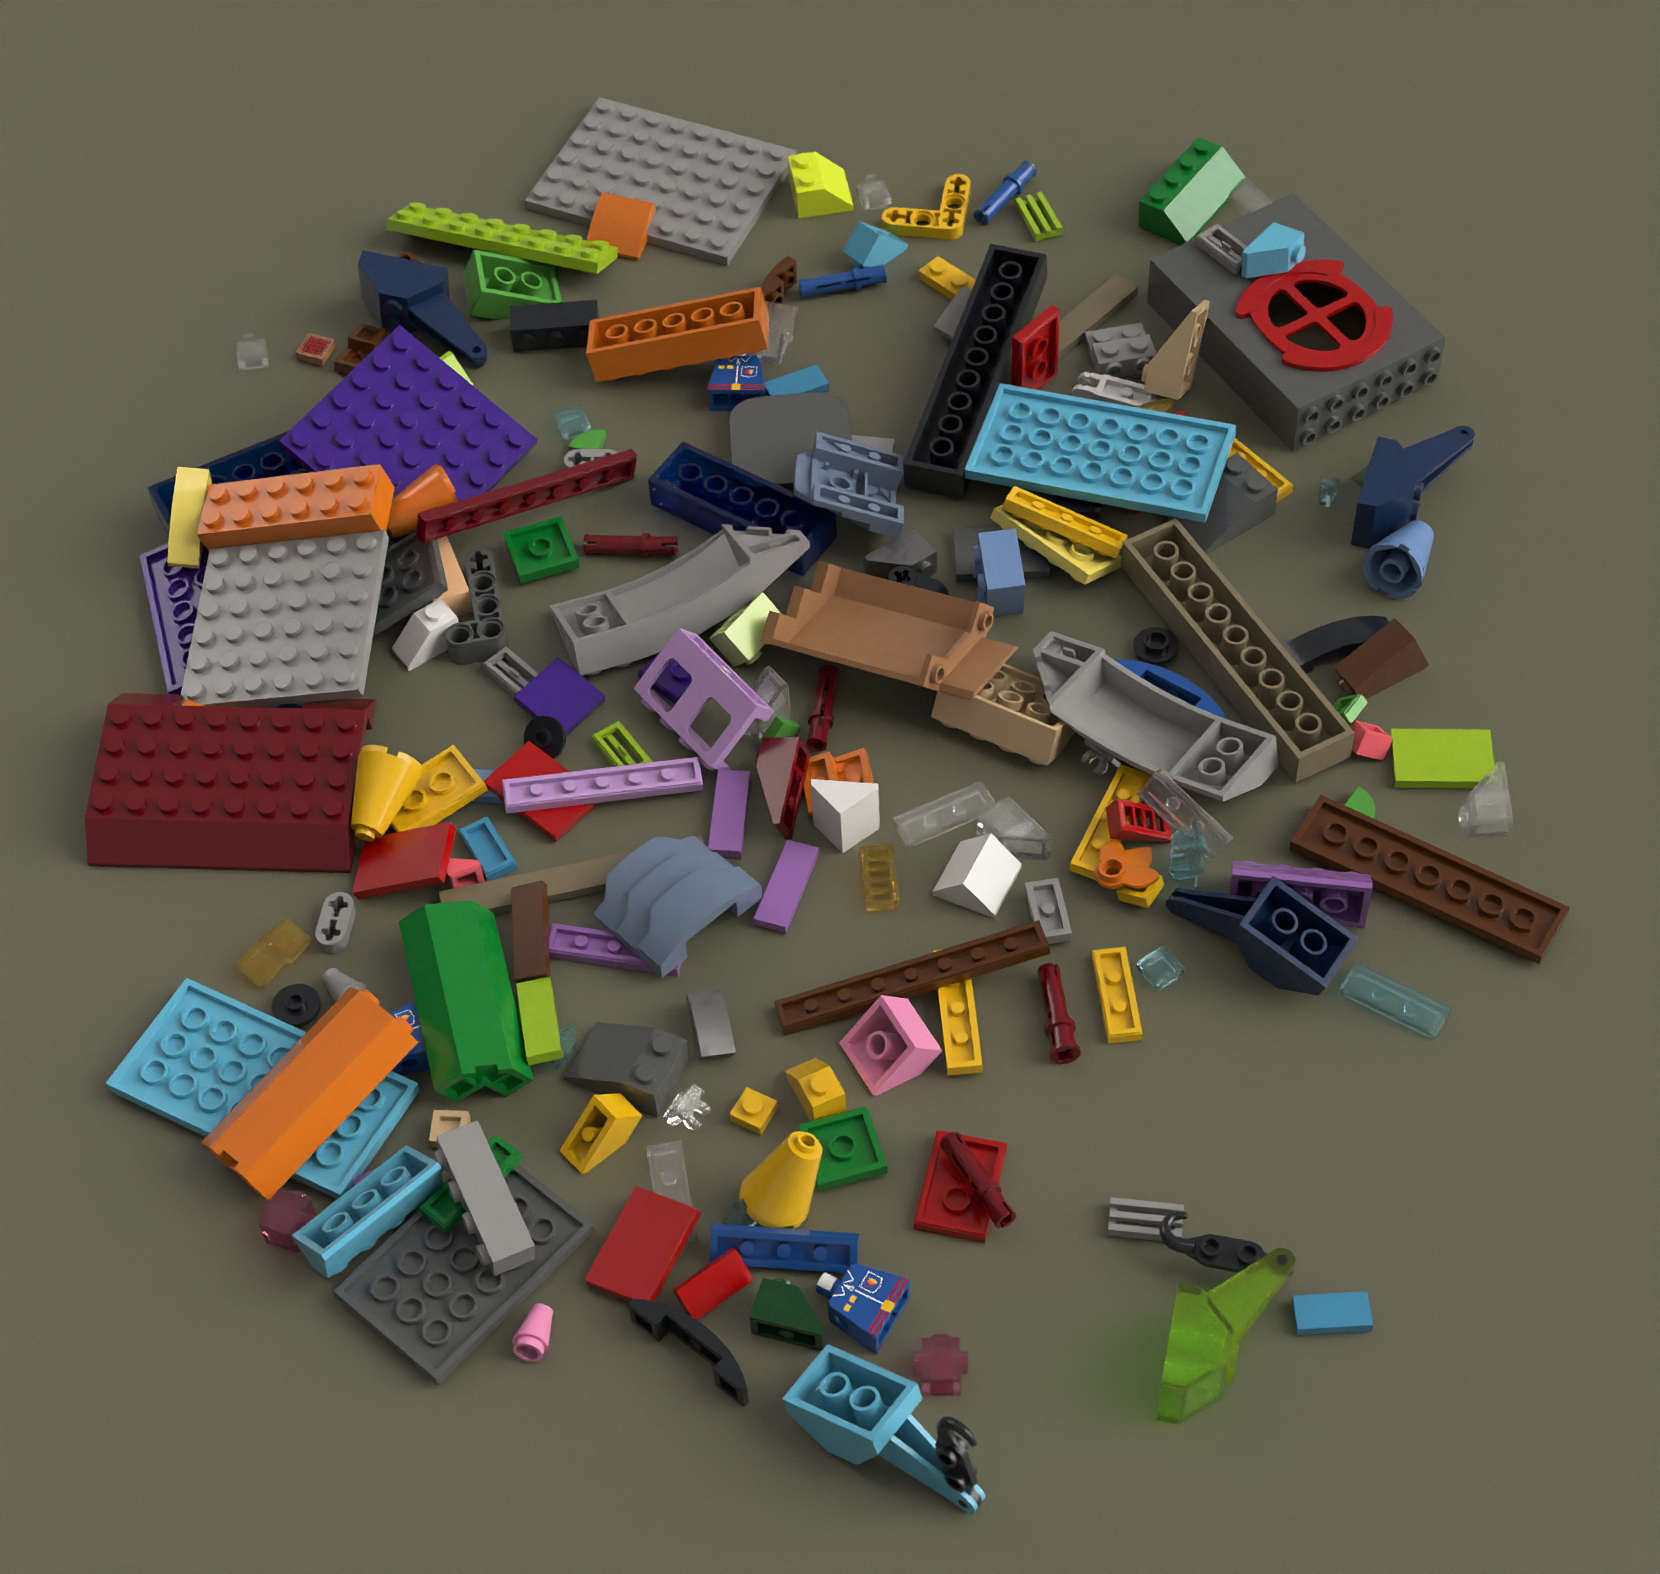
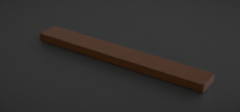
M1037 920L774 1001L785 1036L867 1011L881 995L906 999L1049 955L1050 948L1041 923Z

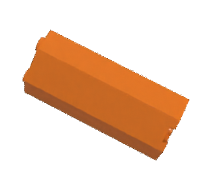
M350 987L201 1142L225 1167L234 1171L259 1196L268 1201L418 1043L411 1035L414 1031L413 1027L401 1016L395 1019L378 1005L380 1003L378 999L365 988L361 991Z

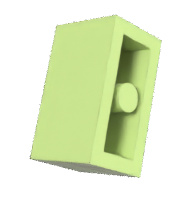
M764 592L754 596L751 602L733 613L709 638L733 667L745 662L747 665H750L762 655L760 649L767 643L761 642L769 611L780 613Z

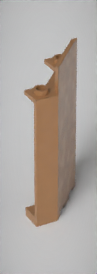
M818 561L810 590L794 585L786 615L769 611L761 642L971 701L1019 648L986 638L994 619V607L844 569L823 561Z

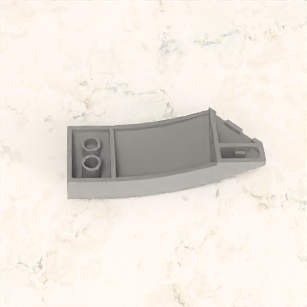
M721 524V531L668 565L612 589L550 605V611L576 671L581 676L596 675L604 669L625 667L633 661L661 652L678 628L699 635L728 618L751 602L754 596L763 592L810 548V541L800 530L788 529L785 534H772V529L767 527L748 526L746 531H735L732 525Z
M1050 631L1033 649L1050 712L1085 739L1137 769L1164 781L1224 802L1261 786L1279 766L1276 736L1219 717L1163 691L1106 655L1103 648Z

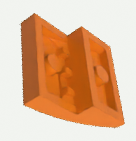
M601 193L586 241H607L610 246L619 247L618 257L639 261L648 241L647 230L656 211L655 203Z
M865 748L834 758L830 751L810 757L804 781L808 812L810 816H813L811 779L874 783L869 756Z

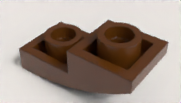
M786 256L770 271L761 286L768 313L778 309L785 302L784 291L790 289L797 282L796 260L790 256Z

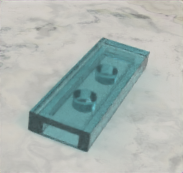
M1357 962L1342 983L1339 994L1435 1040L1451 1012V1007Z

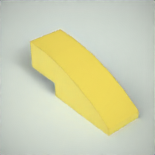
M177 468L170 519L168 566L200 568L204 544L197 536L207 487L212 484L209 469Z

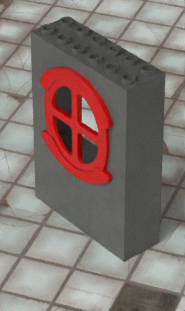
M1292 193L1221 226L1246 246H1249L1273 222L1304 232L1305 256L1289 272L1244 278L1241 276L1242 268L1240 267L1239 273L1234 275L1195 245V239L1150 259L1147 303L1176 330L1196 306L1204 300L1210 301L1199 356L1292 451H1295L1303 446L1311 445L1314 441L1328 434L1335 433L1352 422L1361 420L1364 416L1376 410H1382L1387 405L1401 398H1406L1411 393L1425 386L1432 385L1438 380L1446 337ZM1329 286L1334 287L1344 296L1322 308L1315 307L1306 298ZM1293 303L1306 314L1304 317L1283 327H1275L1269 318L1270 314ZM1354 306L1365 317L1366 328L1359 339L1349 340L1327 318ZM1312 325H1317L1340 348L1333 351L1312 350L1292 343L1287 337Z

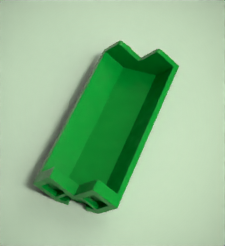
M470 900L426 904L400 920V932L435 1092L455 1102H459L483 1086L507 1097L532 1082L534 1079L526 1058L523 1033L494 913L475 901Z

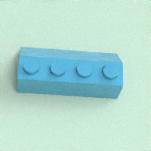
M406 1145L295 1232L292 1237L314 1270L326 1278L338 1274L347 1267L350 1260L360 1252L373 1247L380 1236L389 1229L399 1226L410 1212L416 1207L421 1206L443 1185L441 1166L437 1161Z

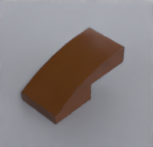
M365 324L358 326L348 336V348L334 361L335 371L348 375L388 336L387 330Z

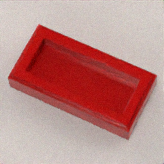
M730 1248L672 1289L686 1314L699 1320L752 1282L754 1278L735 1248Z

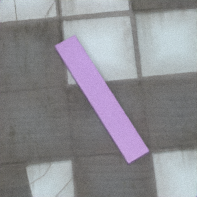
M699 757L502 780L506 814L703 790Z

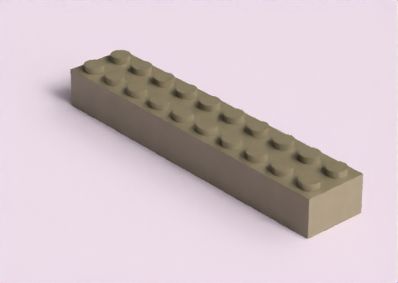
M1177 518L1122 542V569L1251 728L1276 736L1278 762L1295 783L1351 757L1355 732Z

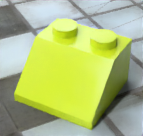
M817 152L788 156L789 183L798 219L854 210L843 168Z

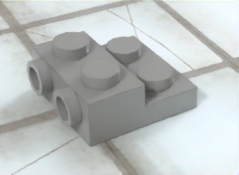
M1142 323L1084 332V341L1096 374H1106L1117 378L1142 374L1145 364H1149L1157 354L1150 334L1146 335Z

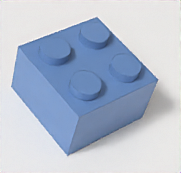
M1016 528L978 533V543L972 546V572L974 579L977 578L978 588H976L977 601L994 607L993 617L1023 613L1026 585Z

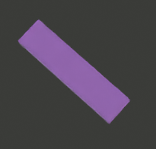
M556 923L551 925L549 932V958L655 973L609 931ZM682 963L667 975L678 977Z

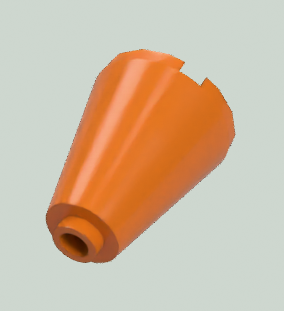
M435 464L392 499L386 531L392 538L408 535L416 531L418 513L458 501L454 493L456 490L440 465Z

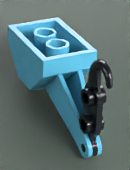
M827 1344L782 1398L787 1413L827 1452L855 1465L879 1455L969 1514H973L985 1499L983 1490L977 1485V1470L969 1458L967 1452L968 1445L961 1437L955 1435L954 1432L966 1439L971 1447L977 1445L975 1436L959 1420L952 1417H942L937 1422L938 1437L937 1441H935L911 1415V1412L923 1399L918 1384Z

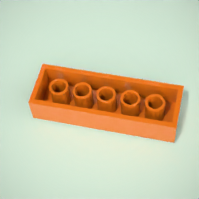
M761 287L590 320L586 355L595 381H614L622 377L641 376L648 372L671 370L679 366L698 365L705 361L729 359L736 355L755 354L762 350H767L769 313Z
M381 464L211 484L207 487L197 536L209 551L215 548L385 530L386 532L395 487Z

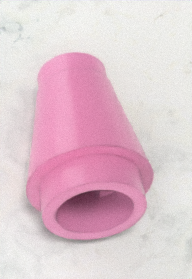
M534 1304L512 1339L514 1345L513 1352L520 1359L528 1362H537L541 1360L543 1355L547 1354L553 1310L549 1306Z

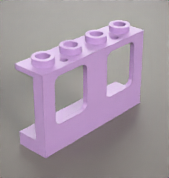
M681 628L675 631L634 687L635 691L642 697L641 703L649 710L657 712L661 716L660 722L669 730L676 731L680 736L679 742L687 749L695 751L700 756L699 762L710 771L715 769L731 770L724 762V759L754 719L757 718L767 722L775 712L697 634ZM675 659L691 675L692 682L674 707L671 708L655 690L650 688L669 662ZM714 698L730 714L731 722L711 748L690 725L707 702Z

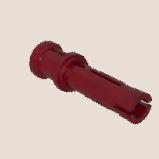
M1045 963L1037 969L1047 1015L1044 1032L1050 1039L1049 1058L1056 1064H1067L1077 1060L1081 1055L1080 1047L1075 1043L1073 1034L1076 1026L1073 1019L1067 1013L1060 968L1057 964Z

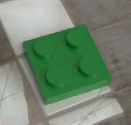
M562 516L503 532L504 542L520 584L580 568L579 558Z
M867 1106L798 1124L799 1131L814 1135L822 1146V1156L815 1182L818 1192L888 1173V1166Z

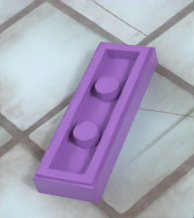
M718 770L708 848L713 852H717L722 857L742 858L751 783L750 771Z
M787 839L753 918L755 926L787 933L819 857V847Z

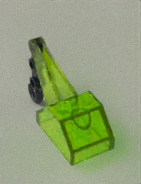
M1186 1212L1170 1213L1163 1218L1159 1226V1234L1163 1243L1171 1250L1186 1254L1202 1266L1238 1274L1208 1293H1205L1201 1287L1180 1283L1178 1285L1156 1420L1174 1424H1181L1223 1398L1225 1383L1233 1385L1239 1350L1238 1343L1286 1281L1293 1275L1296 1262L1294 1254L1286 1248H1277L1268 1254L1255 1242L1220 1235L1206 1234L1187 1239L1176 1237L1171 1232V1225L1177 1220L1187 1219L1188 1214Z

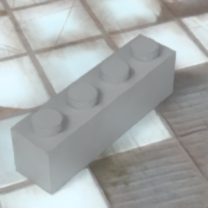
M478 1120L436 1136L438 1150L433 1152L435 1161L441 1166L442 1172L446 1170L451 1181L447 1183L454 1203L461 1201L465 1213L461 1214L462 1221L469 1235L475 1233L479 1245L475 1246L482 1266L489 1265L493 1275L496 1276L534 1260L535 1245Z

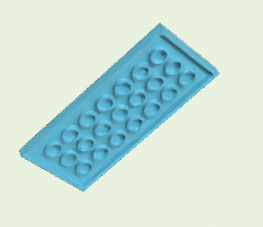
M1000 383L965 467V478L1206 523L1236 435V425Z
M186 978L105 1085L108 1091L207 1137L307 1032ZM391 1071L291 1178L335 1199L340 1198L354 1187L353 1181L355 1178L363 1174L420 1092L419 1084Z

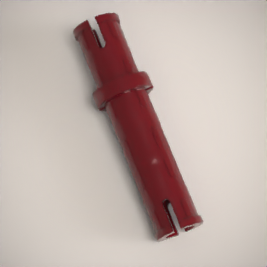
M642 533V536L585 534L583 539L587 543L583 544L585 554H641L642 557H650V554L677 556L678 548H675V546H678L677 536H650L649 533Z
M823 665L820 667L813 711L808 716L810 729L806 746L815 752H821L827 748L829 729L834 724L832 710L840 671L833 665ZM827 690L826 700H823L824 692ZM820 716H823L822 725L819 726Z
M959 1132L947 1134L941 1140L940 1147L948 1155L957 1171L970 1187L976 1204L986 1210L997 1229L1010 1225L1015 1220L1016 1213L1003 1198L999 1184L989 1178Z

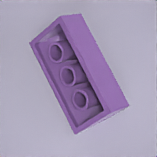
M1232 861L1229 895L1257 898L1268 881L1274 876L1342 926L1365 928L1373 887L1370 875L1359 874L1353 871L1337 872L1321 868L1290 867L1284 864L1268 865L1252 861Z

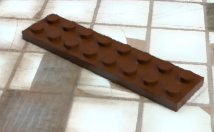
M1320 795L1290 841L1289 849L1338 872L1353 871L1359 874L1370 875L1373 888L1537 964L1541 963L1569 913L1570 907L1323 795Z

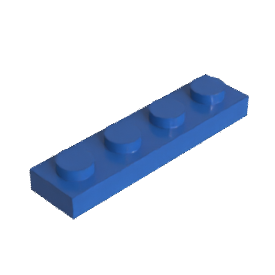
M713 1223L710 1231V1262L730 1248H735L746 1266L846 1273L852 1264H858L859 1234Z

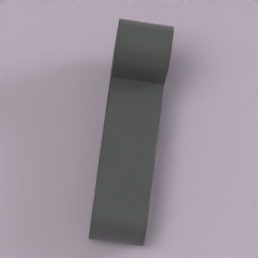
M485 548L471 549L465 555V566L475 620L453 624L445 632L450 659L459 665L486 661L504 647L509 648L491 552Z

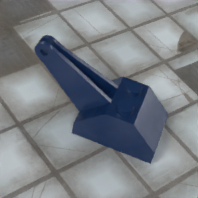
M365 250L362 251L358 262L361 297L382 328L394 331L401 325L409 333L419 330L464 359L471 366L480 367L487 362L486 345L450 300L448 268Z
M1458 426L1406 448H1403L1397 440L1378 436L1357 502L1351 545L1371 548L1410 521L1417 520L1420 504L1415 503V500L1420 501L1422 493L1472 448L1475 436L1474 430L1468 426Z
M1274 876L1268 881L1257 898L1176 888L1172 896L1166 901V907L1171 913L1237 943L1248 967L1276 988L1319 996L1359 939L1355 934Z

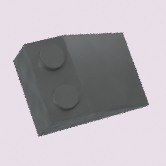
M1236 453L1227 459L1206 523L1177 518V520L1202 550L1209 554L1274 515L1278 489L1243 457ZM1164 515V520L1166 522L1176 518Z
M596 1022L565 1073L564 1080L597 1094L621 1093L637 1110L658 1118L690 1063L687 1040L655 1027Z

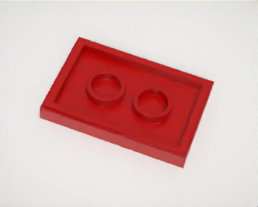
M1053 305L1049 306L1012 337L1011 385L1040 390L1058 374L1060 309Z
M528 741L483 782L488 790L504 802L502 780L570 771ZM599 803L517 813L556 843Z
M451 822L385 834L382 838H374V841H364L352 893L357 899L443 884L446 878L456 827Z
M937 1130L913 1222V1229L985 1243L991 1218L982 1206L976 1204L970 1187L957 1171L948 1155L940 1147L941 1140L951 1132ZM961 1134L966 1145L980 1162L989 1178L999 1184L1007 1152V1143Z
M635 1186L584 1281L590 1287L629 1302L632 1299L655 1302L701 1216L700 1211L697 1208Z

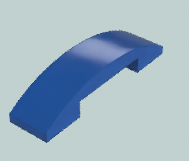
M1115 659L1122 666L1163 691L1193 706L1226 719L1218 704L1205 691L1183 676L1153 664Z

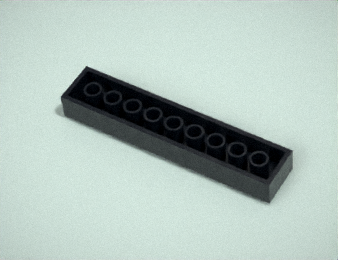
M990 244L903 462L905 487L960 499L964 498L971 480L965 478V467L1000 383L1007 384L1011 375L1012 337L1031 322L1047 280V254Z

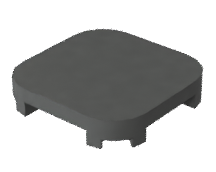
M813 392L754 397L737 404L731 411L729 419L733 478L736 489L741 488L744 492L754 495V501H766L765 493L793 491L796 457L803 452L812 450L817 431L852 441L850 416L846 403L833 394Z

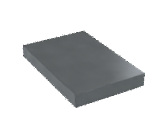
M1000 526L953 528L956 582L977 581V578L974 579L972 572V546L978 543V533L1003 530ZM1018 538L1024 579L1050 578V564L1047 558L1036 550L1027 547Z

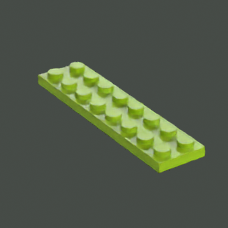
M419 202L410 203L407 207L397 211V213L386 220V230L595 274H598L618 258L619 247L610 246L607 241L595 240L591 242L583 240L579 235H557L554 230H533L526 224L509 225L504 224L503 220L496 218L484 220L472 213L455 214L448 208H426L425 204Z

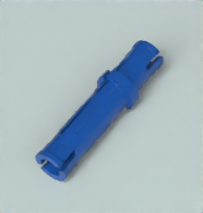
M1023 161L1012 174L1004 177L1003 184L975 210L974 217L978 223L985 217L981 224L987 225L1014 195H1019L1024 190V185L1037 173L1034 164L1031 163L1025 169L1030 161Z
M881 264L880 266L863 269L853 267L852 271L798 280L801 297L805 298L850 288L860 290L862 286L886 283L887 278L885 267Z

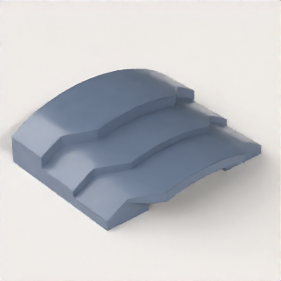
M817 431L812 450L803 452L796 457L793 494L812 505L826 508L841 517L848 518L849 521L865 528L867 531L898 539L904 525V506L896 504V491L904 473V455Z
M694 835L681 840L656 836L630 853L606 875L605 899L593 916L629 950L663 978L687 959L685 942L727 909L739 917L763 898L762 886L739 866H732L717 852L710 850Z

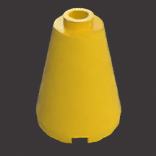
M365 745L358 754L350 827L355 831L356 837L365 841H374V838H382L422 776L423 767L416 759L401 751L398 752L397 756L388 754V747L381 745Z
M802 1131L793 1132L744 1178L739 1190L740 1202L743 1198L748 1206L746 1209L747 1214L760 1225L772 1228L794 1226L793 1229H795L806 1219L822 1156V1146L814 1135Z

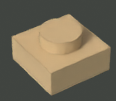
M433 1110L429 1136L430 1147L438 1148L436 1136L469 1124L471 1120L469 1111Z

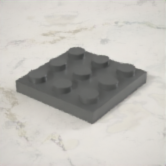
M416 531L387 548L373 637L389 629L396 622L413 614L417 609L433 599L439 598L448 591L437 539L421 544L416 537Z

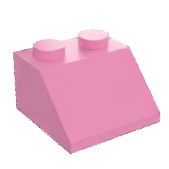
M881 995L839 1042L872 1095L875 1096L921 1075L942 1052V1049L908 999Z

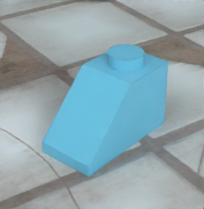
M859 221L843 252L852 258L850 263L863 269L887 264L904 252L908 244L889 231Z
M1273 222L1242 251L1241 276L1252 278L1289 272L1305 256L1304 232Z

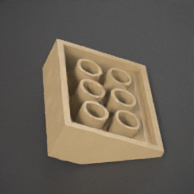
M1004 664L972 701L937 691L931 714L932 718L941 721L946 727L961 729L970 733L971 737L977 740L992 742L999 745V748L1003 751L1018 753L1027 757L1030 762L1038 765L1048 766L1055 760L1075 733L1073 729L1050 712L1041 678L1007 664Z

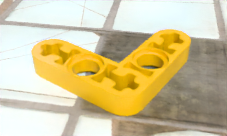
M953 174L946 179L940 211L900 207L886 209L882 213V229L897 236L945 240L959 238L963 234L971 194L970 179L963 174ZM956 187H960L959 193H954ZM952 204H957L961 206L958 209L948 208V206ZM949 220H954L952 226H949ZM919 221H926L929 224L926 226H919L916 223Z

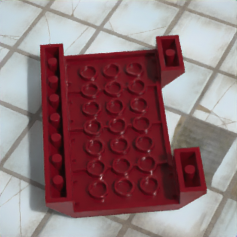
M121 693L108 703L85 814L87 863L89 866L351 873L355 842L351 834L350 824L358 754L364 745L366 730L373 729L376 699L344 698L307 702L302 708L181 706L183 696H180L181 694Z

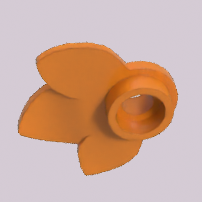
M1113 839L1106 843L1099 852L1100 863L1095 870V878L1097 883L1104 888L1116 889L1122 886L1136 889L1144 888L1153 884L1159 878V873L1150 868L1152 863L1151 847L1125 850L1117 839Z

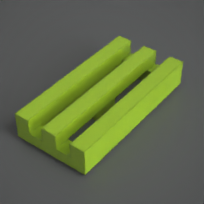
M1042 191L1037 192L1034 198L1031 194L1026 195V200H1022L1021 197L1015 198V206L1036 242L1062 235L1063 227ZM1028 207L1031 208L1038 224L1041 225L1044 231L1043 233L1040 232L1038 226L1036 225L1034 219L1032 218L1030 212L1027 209Z
M620 721L592 735L593 744L612 767L624 766V764L603 738L608 741L626 765L636 764L625 748L612 735L614 732L619 735L640 761L638 764L653 762Z

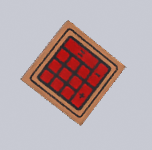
M308 333L295 352L297 360L324 366L336 348L335 340Z

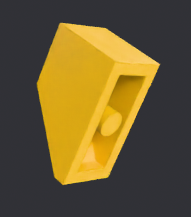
M813 1058L784 1071L785 1077L810 1121L846 1112L845 1092L828 1064L818 1058Z
M621 1093L593 1095L559 1151L581 1174H585L627 1142L643 1115Z

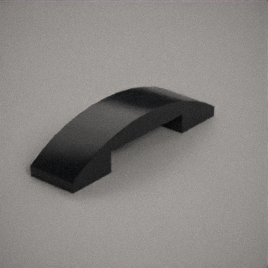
M1359 616L1342 619L1310 630L1282 646L1307 674L1313 672L1314 663L1356 650L1389 623V621L1383 616Z
M632 1299L628 1303L632 1322L658 1342L668 1332L676 1336L715 1366L713 1368L715 1385L745 1407L749 1399L743 1373L732 1353L711 1330L693 1317L668 1305L643 1299Z

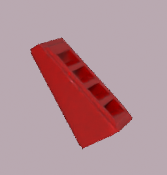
M1117 799L1106 807L1110 839L1164 843L1172 841L1168 809ZM1126 816H1129L1130 824H1127ZM1136 817H1139L1140 826H1137ZM1146 818H1149L1151 829L1147 828ZM1156 818H1159L1161 831L1157 829Z

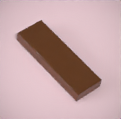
M541 880L511 887L514 981L521 983L549 977L547 884Z

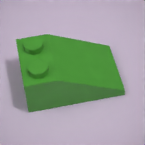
M474 250L463 272L469 313L472 316L500 320L510 318V306L562 302L555 265Z

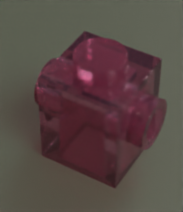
M278 1189L273 1199L265 1204L262 1220L259 1224L265 1242L299 1253L300 1248L292 1235L317 1216L311 1198L297 1190L288 1192Z
M934 1334L931 1337H922V1352H914L915 1375H922L923 1396H961V1374H968V1352L960 1351V1337H951L947 1334Z

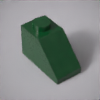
M762 1278L749 1316L751 1334L822 1351L825 1347L824 1328L800 1288L785 1279L776 1278L770 1280Z

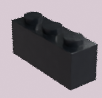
M597 300L510 306V333L513 351L587 346L590 320L599 318Z

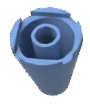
M1414 520L1373 545L1367 551L1362 563L1363 574L1369 585L1375 591L1379 588L1383 592L1388 593L1386 597L1392 599H1404L1414 595L1424 581L1434 541L1432 528L1423 521Z

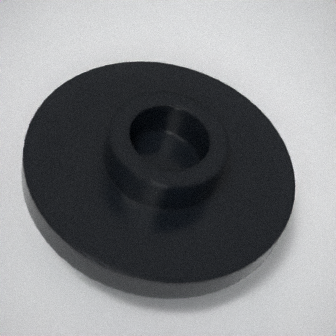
M1152 627L1144 629L1136 635L1133 649L1136 656L1143 662L1161 665L1175 658L1178 653V640L1172 632L1164 628Z
M538 716L531 720L525 729L524 745L530 741L551 758L555 759L562 753L565 747L566 733L564 727L554 717Z
M293 984L281 989L272 1001L274 1017L294 1027H301L313 1021L321 1008L318 993L314 988L305 984Z

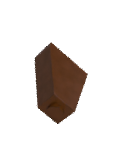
M1394 618L1334 668L1340 677L1336 682L1348 696L1352 693L1355 695L1362 694L1367 699L1422 671L1429 664L1415 638Z

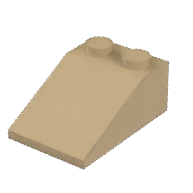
M1204 300L1196 306L1149 364H1145L1141 381L1145 382L1144 392L1179 400L1192 387L1210 301Z

